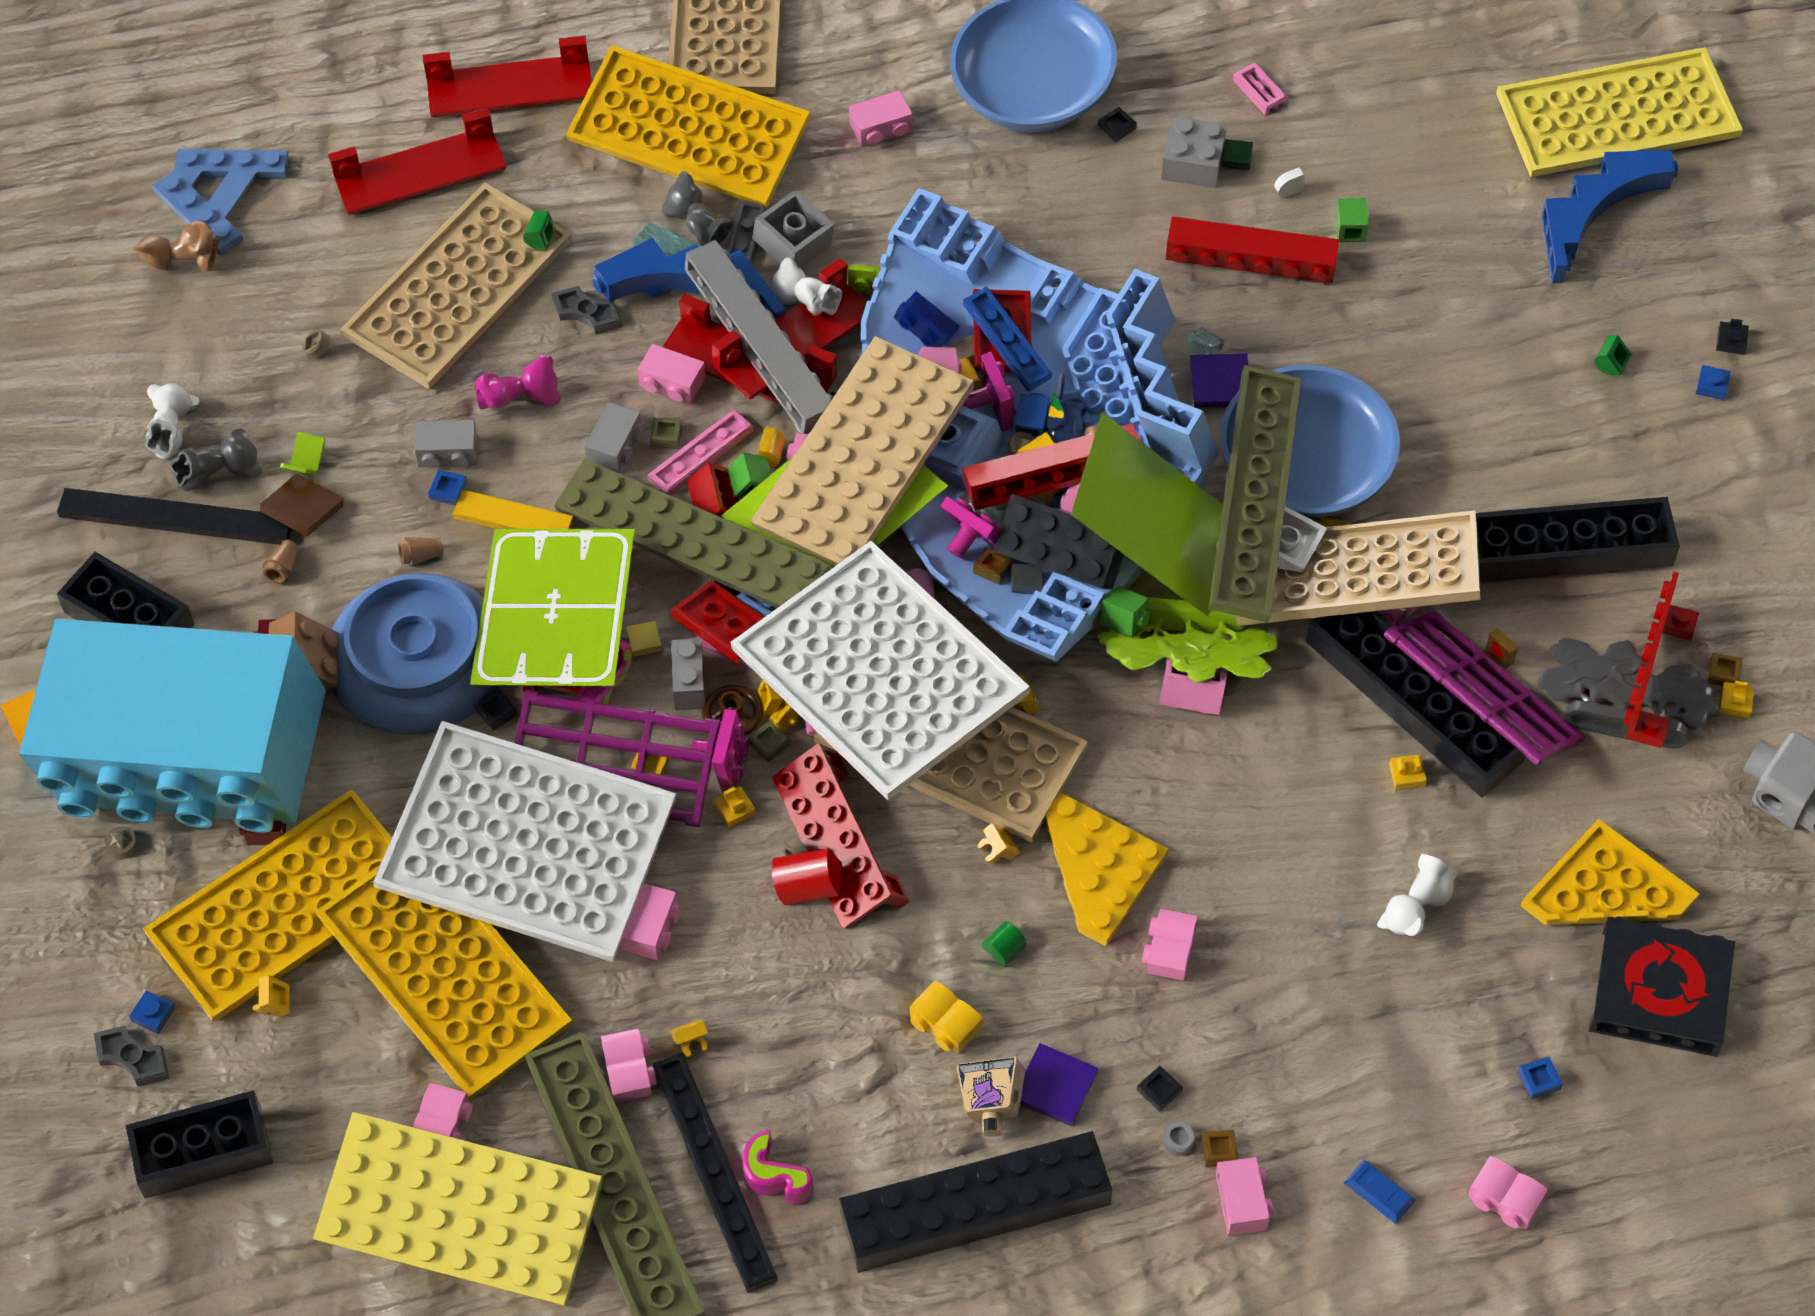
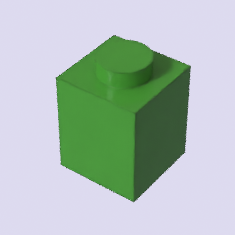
M1350 197L1338 199L1335 218L1337 239H1340L1339 243L1366 242L1369 226L1366 198Z
M745 452L727 468L734 497L741 499L771 475L767 457Z
M1117 585L1102 600L1100 624L1132 637L1140 628H1144L1149 621V598Z

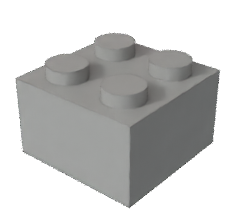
M1172 116L1163 156L1161 180L1216 188L1225 148L1227 125Z
M794 190L755 218L752 239L780 264L788 257L793 259L799 268L831 245L835 224L798 191Z

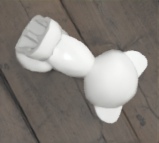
M788 257L781 262L778 271L772 278L771 290L782 305L796 304L800 301L807 306L808 311L814 316L820 315L822 312L833 315L837 311L842 299V291L834 285L825 284L819 279L807 277L801 268H798L796 262Z
M168 383L163 386L154 384L148 387L147 393L152 400L153 407L158 411L149 423L144 445L151 452L155 453L157 457L169 459L179 451L182 444V432L177 427L178 417L184 416L189 411L197 408L199 398L190 395L184 387L177 383Z
M1421 854L1418 860L1420 871L1411 885L1409 895H1395L1390 899L1386 911L1378 921V928L1390 930L1398 935H1408L1411 937L1418 935L1423 929V922L1426 917L1422 906L1431 905L1439 907L1447 904L1453 896L1454 880L1458 872L1438 858Z

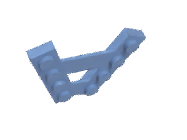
M178 149L174 171L153 184L152 187L154 192L187 224L193 221L207 223L214 232L213 234L219 236L217 252L223 256L244 241L242 233L227 220L228 216L254 179H286L289 155L287 150ZM199 178H224L208 202L193 188Z

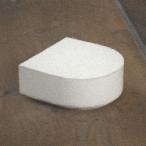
M1295 168L1278 177L1274 188L1280 197L1285 198L1303 191L1304 174L1300 168Z

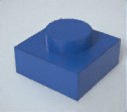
M1702 365L1696 394L1724 400L1731 371Z
M438 469L428 492L429 498L456 505L462 490L465 489L467 484L466 476Z
M146 990L129 1015L131 1022L159 1034L175 1010V1006L172 1002Z
M1550 1056L1519 1066L1518 1073L1531 1099L1561 1090L1563 1084Z

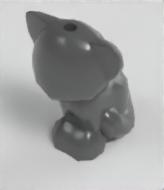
M682 171L676 182L668 190L666 200L662 205L663 214L667 217L686 218V226L696 236L701 246L714 240L718 244L721 243L731 230L733 221L728 217H719L713 209L701 204L703 198L700 188L694 184V180L688 172Z
M244 429L233 430L229 436H226L221 442L220 451L206 449L194 453L186 449L179 452L178 456L171 461L172 475L177 483V487L184 491H190L200 486L211 474L219 471L224 466L232 473L243 474L248 477L258 476L262 472V468L257 461V449L248 439V434Z

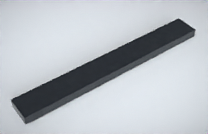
M64 488L57 510L60 518L279 545L282 541L289 540L292 530L287 525L260 511Z
M683 1052L652 1063L746 1292L749 1293L777 1282L776 1272Z

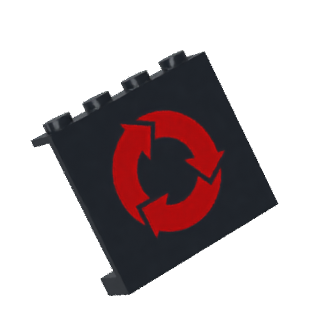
M1608 916L1602 935L1605 936L1595 1008L1590 1019L1589 1032L1717 1057L1724 1041L1735 941L1727 940L1720 935L1706 936L1696 934L1689 929L1675 930L1662 927L1658 923L1651 922L1645 924L1631 921L1626 917L1618 916L1614 918Z

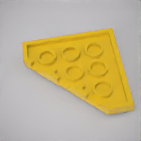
M1060 792L1045 816L1046 828L1052 839L1053 851L1058 867L1063 875L1065 890L1074 911L1078 932L1106 947L1127 913L1130 912L1166 858L1168 848Z
M1597 819L1522 900L1520 907L1544 925L1606 923L1608 916L1614 918L1618 916L1626 917L1634 922L1679 920L1698 899L1700 893L1607 824Z

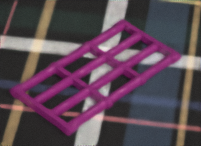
M1436 610L1400 625L1393 626L1384 633V637L1401 649L1434 677L1438 683H1441L1480 716L1484 722H1487L1526 755L1536 766L1584 742L1586 738L1584 734L1571 726L1539 699L1535 693L1527 689L1490 658L1486 652H1483L1446 621Z
M525 690L514 743L523 746L525 735L580 743L577 760L574 762L651 786L697 793L694 811L672 808L668 820L685 822V825L700 827L712 767L711 762L721 720L711 718L701 720L656 713L654 709H648V711L599 704L596 700L586 702L542 695L539 691ZM531 705L585 713L583 731L528 723ZM595 715L645 723L642 740L591 733ZM655 724L709 733L706 751L652 743L650 740L653 726ZM593 745L639 753L635 771L585 763L588 746ZM647 755L703 763L700 781L646 773L644 770Z

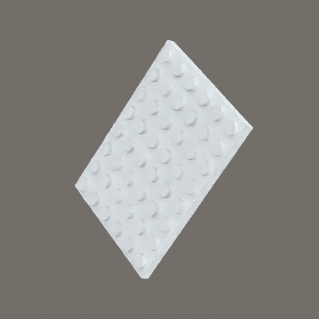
M869 541L730 642L732 650L888 801L1030 694V686L872 541Z
M442 721L373 882L374 887L614 962L622 936L674 806L676 793Z

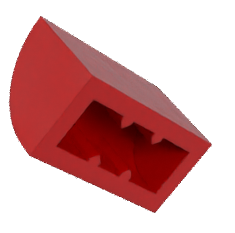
M708 462L687 481L693 506L723 518L722 515L739 501L738 498L734 497L726 467Z
M829 849L773 858V884L780 901L784 905L840 895L842 861Z

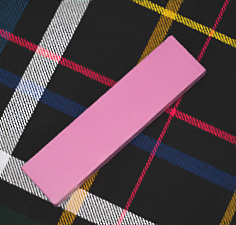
M735 409L731 410L647 475L648 481L659 491L671 496L708 462H715L754 432L753 425Z

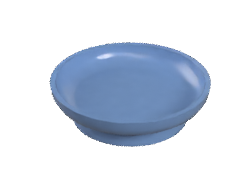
M997 0L977 11L966 21L955 37L950 54L951 74L956 88L964 101L986 119L1005 128L1025 133L1055 130L1087 113L1106 94L1113 80L1117 64V48L1110 29L1094 11L1075 0Z
M1293 365L1271 370L1301 378L1285 506L1305 517L1316 518L1348 512L1373 498L1390 478L1396 466L1400 450L1398 425L1385 400L1362 380L1330 367ZM1239 391L1230 401L1221 425V446L1227 467L1229 466Z
M412 573L388 578L360 593L342 610L332 627V630L338 632V686L331 689L339 703L361 722L379 730L398 734L434 732L439 729L442 721L455 725L475 713V705L494 693L498 685H470L484 596L473 587L457 579L428 573Z

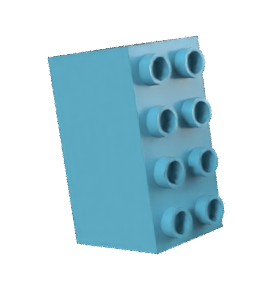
M55 619L19 755L36 774V783L42 788L49 790L58 801L57 808L61 812L73 817L91 818L94 816L96 808L114 809L120 817L137 823L152 822L155 813L176 814L175 818L179 822L192 827L207 828L212 826L214 818L235 819V824L242 829L266 833L272 830L274 821L296 824L326 689L293 636Z

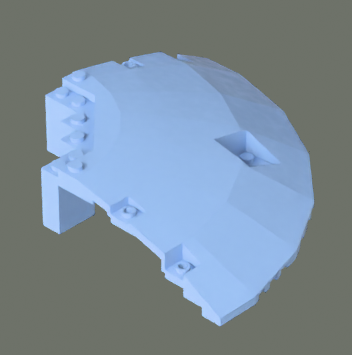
M918 188L889 233L887 239L889 246L886 254H882L880 261L882 267L878 278L875 277L872 285L874 292L871 301L866 303L861 319L862 354L874 336L916 355L919 354L922 347H946L945 344L973 334V318L962 304L963 299L972 295L973 289H982L987 286L993 290L1030 291L1032 347L1053 375L1050 380L1027 392L1013 372H1005V378H1003L1005 385L1010 384L1014 391L1015 401H1013L1016 415L1021 394L1040 393L1045 397H1049L1051 404L1052 394H1055L1059 374L1064 373V394L1079 393L1084 397L1089 406L1085 414L1082 415L1083 430L1081 437L1085 436L1087 428L1098 425L1101 412L1120 426L1133 424L1142 443L1203 488L1206 483L1204 475L1217 456L1218 450L1204 412L1181 403L1171 381L1172 376L1160 345L1173 326L1175 319L1160 278L1134 269L1119 294L1103 288L1097 289L1081 281L1079 277L1075 276L1074 272L1040 260L1005 242L1001 232L996 231L994 226L972 219L968 211L944 203L942 196ZM1061 283L1059 287H1053L1055 284ZM976 371L982 381V371ZM991 404L975 409H969L962 405L945 431L954 430L956 431L955 436L950 440L940 439L924 463L948 487L900 527L931 576L1005 640L1057 662L1094 627L1092 622L1102 607V600L1112 590L1101 589L1042 568L1043 589L1041 592L1037 590L1034 594L1012 592L1010 571L1000 584L973 573L974 564L987 548L994 550V547L982 539L976 538L963 556V559L956 557L946 549L962 527L940 506L946 497L956 502L959 496L966 491L962 468L1009 456L1007 444L1016 433V416L1013 417V429L1002 432ZM1048 429V430H1047V434L1050 436V438H1051L1052 441L1054 442V440H1053V438H1052V436H1051V434H1050V431H1049V429ZM1054 495L1053 500L1045 503L1060 508L1062 496ZM1124 555L1114 588L1118 585L1129 589L1144 569ZM1014 559L1013 564L1032 565L1017 559ZM1085 603H1091L1089 608H1082Z

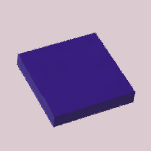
M1247 353L1190 355L1194 408L1228 407L1230 401L1240 389L1244 365L1249 366Z
M1039 1043L1025 1071L1020 1104L1072 1127L1098 1074L1099 1068Z

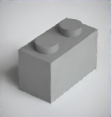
M608 402L585 445L586 459L619 473L624 463L627 464L630 461L635 441H640L643 435L644 425L641 424L640 412Z
M475 420L416 422L415 454L418 467H465L467 465H477L478 435Z
M701 638L671 640L675 710L702 709L705 704Z

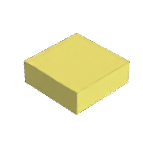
M655 621L626 627L633 657L662 651Z

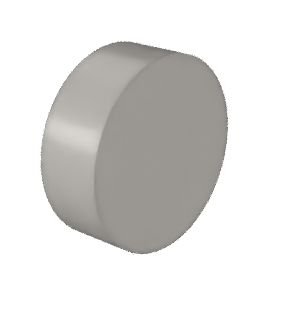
M1177 1121L1166 1127L1163 1134V1145L1170 1154L1184 1156L1193 1150L1196 1133L1192 1126L1188 1123Z

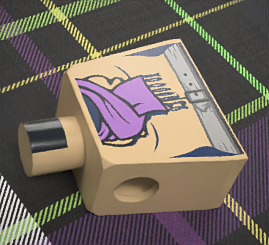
M1017 1057L957 1064L963 1103L967 1115L974 1122H982L984 1136H1000L1002 1134V1120L1016 1118L1019 1115L1025 1067Z

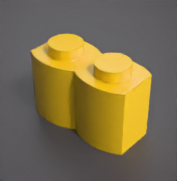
M934 981L909 1007L910 1021L913 1026L920 1032L924 1033L927 1031L934 1035L936 1043L945 1051L952 1050L959 1054L983 1029V1017L974 1008L958 999L948 988L937 981Z

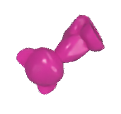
M550 355L540 356L533 363L528 364L524 368L521 378L512 376L499 378V376L493 373H484L475 383L476 397L480 410L488 407L501 408L507 406L513 399L518 398L523 393L532 401L542 402L547 406H555L561 400L557 391L558 381L553 370V359Z

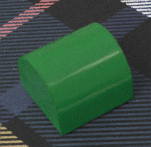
M534 211L523 235L525 243L534 249L546 251L556 230L549 211Z
M1618 334L1610 335L1606 338L1595 358V365L1605 374L1621 375L1632 353Z
M1004 921L982 942V948L1004 967L1026 947V939L1023 934L1008 921Z

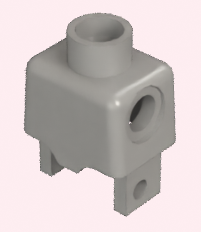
M1791 732L1779 749L1760 740L1743 769V772L1759 780L1752 797L1753 804L1793 830L1799 824L1815 833V741L1797 732Z

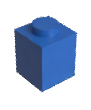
M1040 393L1020 395L1015 420L1016 433L1027 432L1036 439L1047 432L1048 427L1046 424L1050 409L1049 397H1045Z

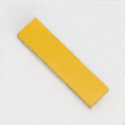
M462 490L453 511L454 519L494 529H571L574 523V518L571 515L467 490Z

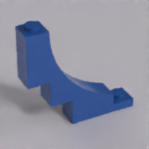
M1671 150L1604 152L1600 167L1601 174L1575 175L1571 189V198L1545 199L1541 218L1552 283H1564L1566 271L1571 270V260H1575L1583 235L1593 221L1605 210L1628 197L1640 193L1670 189L1673 178L1678 175L1677 161H1673Z
M651 238L595 265L593 285L599 294L603 293L609 302L634 293L659 288L701 294L685 271L686 253L699 246L696 243L667 257L656 241ZM741 249L729 254L735 268L743 272L748 286L751 290L754 289L758 293L764 308L772 312L775 320L784 315V306Z

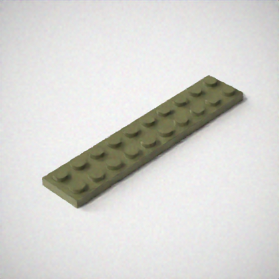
M1244 365L1242 370L1209 610L1268 623L1271 617L1301 378Z
M585 458L554 505L557 511L571 515L574 519L597 529H635L633 545L776 608L831 570L829 564Z
M585 1031L525 1054V1060L570 1168L603 1177L592 1221L631 1315L705 1316L704 1309Z

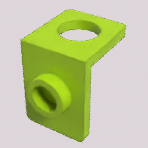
M859 264L849 266L848 285L858 293L873 294L874 289L872 285L875 277L878 278L880 267Z
M298 432L290 465L281 463L280 467L317 476L326 439Z

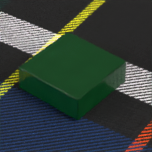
M1226 139L1222 167L1250 170L1253 142Z

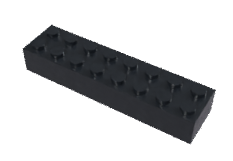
M1668 497L1476 513L1480 582L1674 566L1680 548Z
M1362 612L1314 618L1308 624L1306 643L1481 798L1524 762L1526 755L1487 722H1484L1480 716L1441 683H1438L1434 677L1401 649L1384 637V633L1394 625L1379 612Z
M1090 1131L841 1197L839 1201L840 1214L857 1273L1109 1206L1112 1201L1113 1189L1094 1132Z

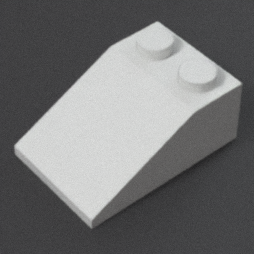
M1285 506L1277 568L1302 573L1327 528Z

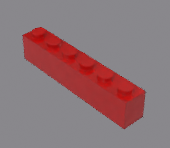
M1172 216L1165 260L1177 263L1199 264L1206 267L1228 268L1234 271L1256 272L1263 275L1285 276L1292 279L1299 278L1333 283L1340 239Z
M1133 424L1121 426L1142 442ZM1095 433L963 467L966 493L974 510L1007 503L1010 501L1011 494L1030 497L1079 484Z

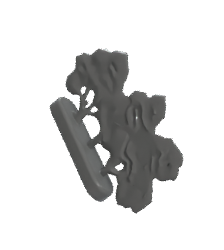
M1571 638L1559 640V643L1554 644L1550 650L1553 653L1554 659L1560 663V666L1541 671L1538 687L1546 690L1547 695L1553 701H1564L1571 697H1581L1584 700L1573 701L1566 707L1565 720L1574 728L1626 739L1629 726L1623 725L1629 707L1634 685H1641L1635 683L1640 664L1646 665L1647 662L1641 661L1642 656L1635 654V648L1628 640L1610 644L1606 653L1601 656L1592 650L1587 643ZM1691 664L1670 666L1658 675H1650L1643 703L1651 707L1656 715L1666 718L1679 716L1687 725L1700 728L1707 724V718L1710 714L1721 711L1719 702L1712 698L1713 688L1700 677V673ZM1585 688L1590 689V697L1584 694ZM1602 698H1606L1612 703L1619 705L1621 708L1611 707L1597 703ZM1653 701L1659 704L1658 708L1653 707ZM1670 701L1677 703V706L1671 712L1668 709H1665V713L1661 711L1664 704ZM1684 708L1685 713L1678 714V710ZM1670 719L1662 747L1671 749L1683 747L1687 743L1688 729L1685 724Z

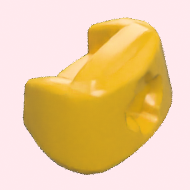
M784 700L778 710L773 712L769 720L777 728L785 732L791 725L795 726L797 724L796 719L799 717V714Z

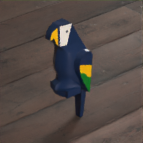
M1064 373L1059 374L1055 394H1052L1046 424L1055 443L1081 437L1083 430L1082 415L1089 408L1086 400L1079 393L1064 394Z

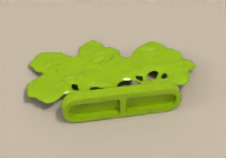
M1149 598V621L1144 628H1140L1132 637L1111 628L1107 632L1097 635L1099 642L1107 645L1106 653L1120 660L1121 664L1130 670L1150 667L1159 659L1166 657L1172 659V666L1175 669L1188 673V677L1195 683L1215 677V673L1219 668H1225L1236 676L1254 679L1261 678L1272 667L1259 655L1277 649L1278 644L1277 636L1269 635L1267 631L1260 627H1252L1241 632L1245 625L1237 626L1236 615L1210 610L1209 617H1207L1186 600ZM1145 630L1146 632L1154 630L1153 635L1150 637L1140 638V635ZM1164 630L1186 632H1184L1183 634H1170L1165 632ZM1159 631L1164 634L1163 637L1157 635ZM1226 634L1231 635L1232 639L1227 640Z

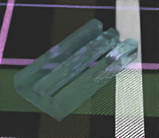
M648 222L633 240L634 246H637L653 238L667 257L680 252V250L669 245V243L683 250L694 245L651 222ZM648 233H651V234H653V235H655V236H657V237H659V238H661V239L659 240V239H657V238H655V237L649 235Z

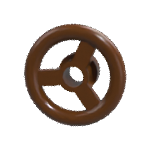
M725 685L715 689L707 696L702 707L703 720L711 718L722 721L725 709L737 710L740 722L744 723L745 735L757 727L762 717L760 699L752 690L741 685ZM742 696L752 703V717L744 713ZM720 697V709L711 714L713 703Z

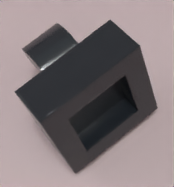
M1731 318L1730 323L1720 321L1716 351L1745 355L1749 326L1742 325L1743 320Z

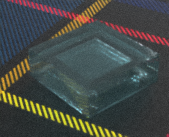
M1203 327L1189 332L1186 339L1187 343L1207 355L1221 350L1225 343V340Z

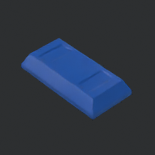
M1365 1159L1344 1181L1345 1185L1395 1224L1416 1201V1199Z

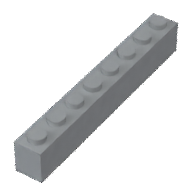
M714 240L687 252L685 271L710 304L728 332L730 333L732 330H735L741 336V350L799 431L809 434L833 399L832 395L824 391L816 373H811L806 366L803 355L799 351H795L787 333L780 330L772 312L766 310L761 304L758 293L754 289L751 290L748 286L743 272L735 268L726 249H722L717 241Z

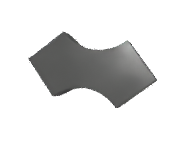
M579 286L551 293L560 321H581L590 326L595 335L622 327V320L614 301L609 302L607 299L598 300L584 294Z
M125 1025L94 1033L100 1066L115 1065L126 1069L133 1076L137 1087L169 1079L162 1046H147L138 1043L131 1038Z

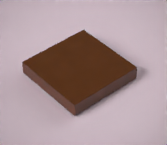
M296 473L260 503V512L308 537L343 507L344 498Z

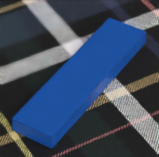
M987 286L963 299V306L1027 392L1052 378L1053 374Z

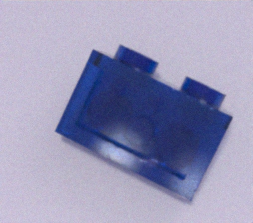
M917 291L906 302L903 301L899 305L893 317L902 328L912 332L926 347H944L960 328V325Z

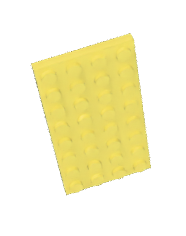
M1706 47L1498 86L1496 93L1530 177L1601 164L1604 152L1675 150L1741 137L1743 131Z
M352 1112L313 1240L566 1307L603 1177Z

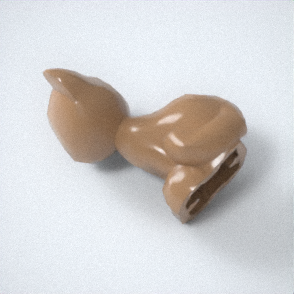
M193 221L183 228L179 238L172 243L165 237L150 235L144 237L132 250L137 251L142 261L160 270L165 269L171 259L174 258L177 260H196L197 266L201 270L208 272L212 270L215 263L219 236L213 234L214 232L207 223Z

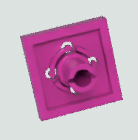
M992 352L981 355L983 388L972 391L963 405L969 409H975L991 404L1001 430L1004 432L1013 429V417L1016 416L1013 401H1015L1014 391L1010 384L1005 385L1003 380L1005 378V371L1002 363L995 361Z
M946 497L940 507L962 527L946 549L956 557L963 559V556L976 538L982 539L995 548L1001 529L996 526L997 523L984 514L979 515L976 513L973 507L960 498L955 502Z
M724 710L711 762L722 793L732 787L736 788V784L741 783L743 777L742 760L749 753V739L745 737L744 723L740 722L737 710ZM695 738L691 749L706 751L708 740Z

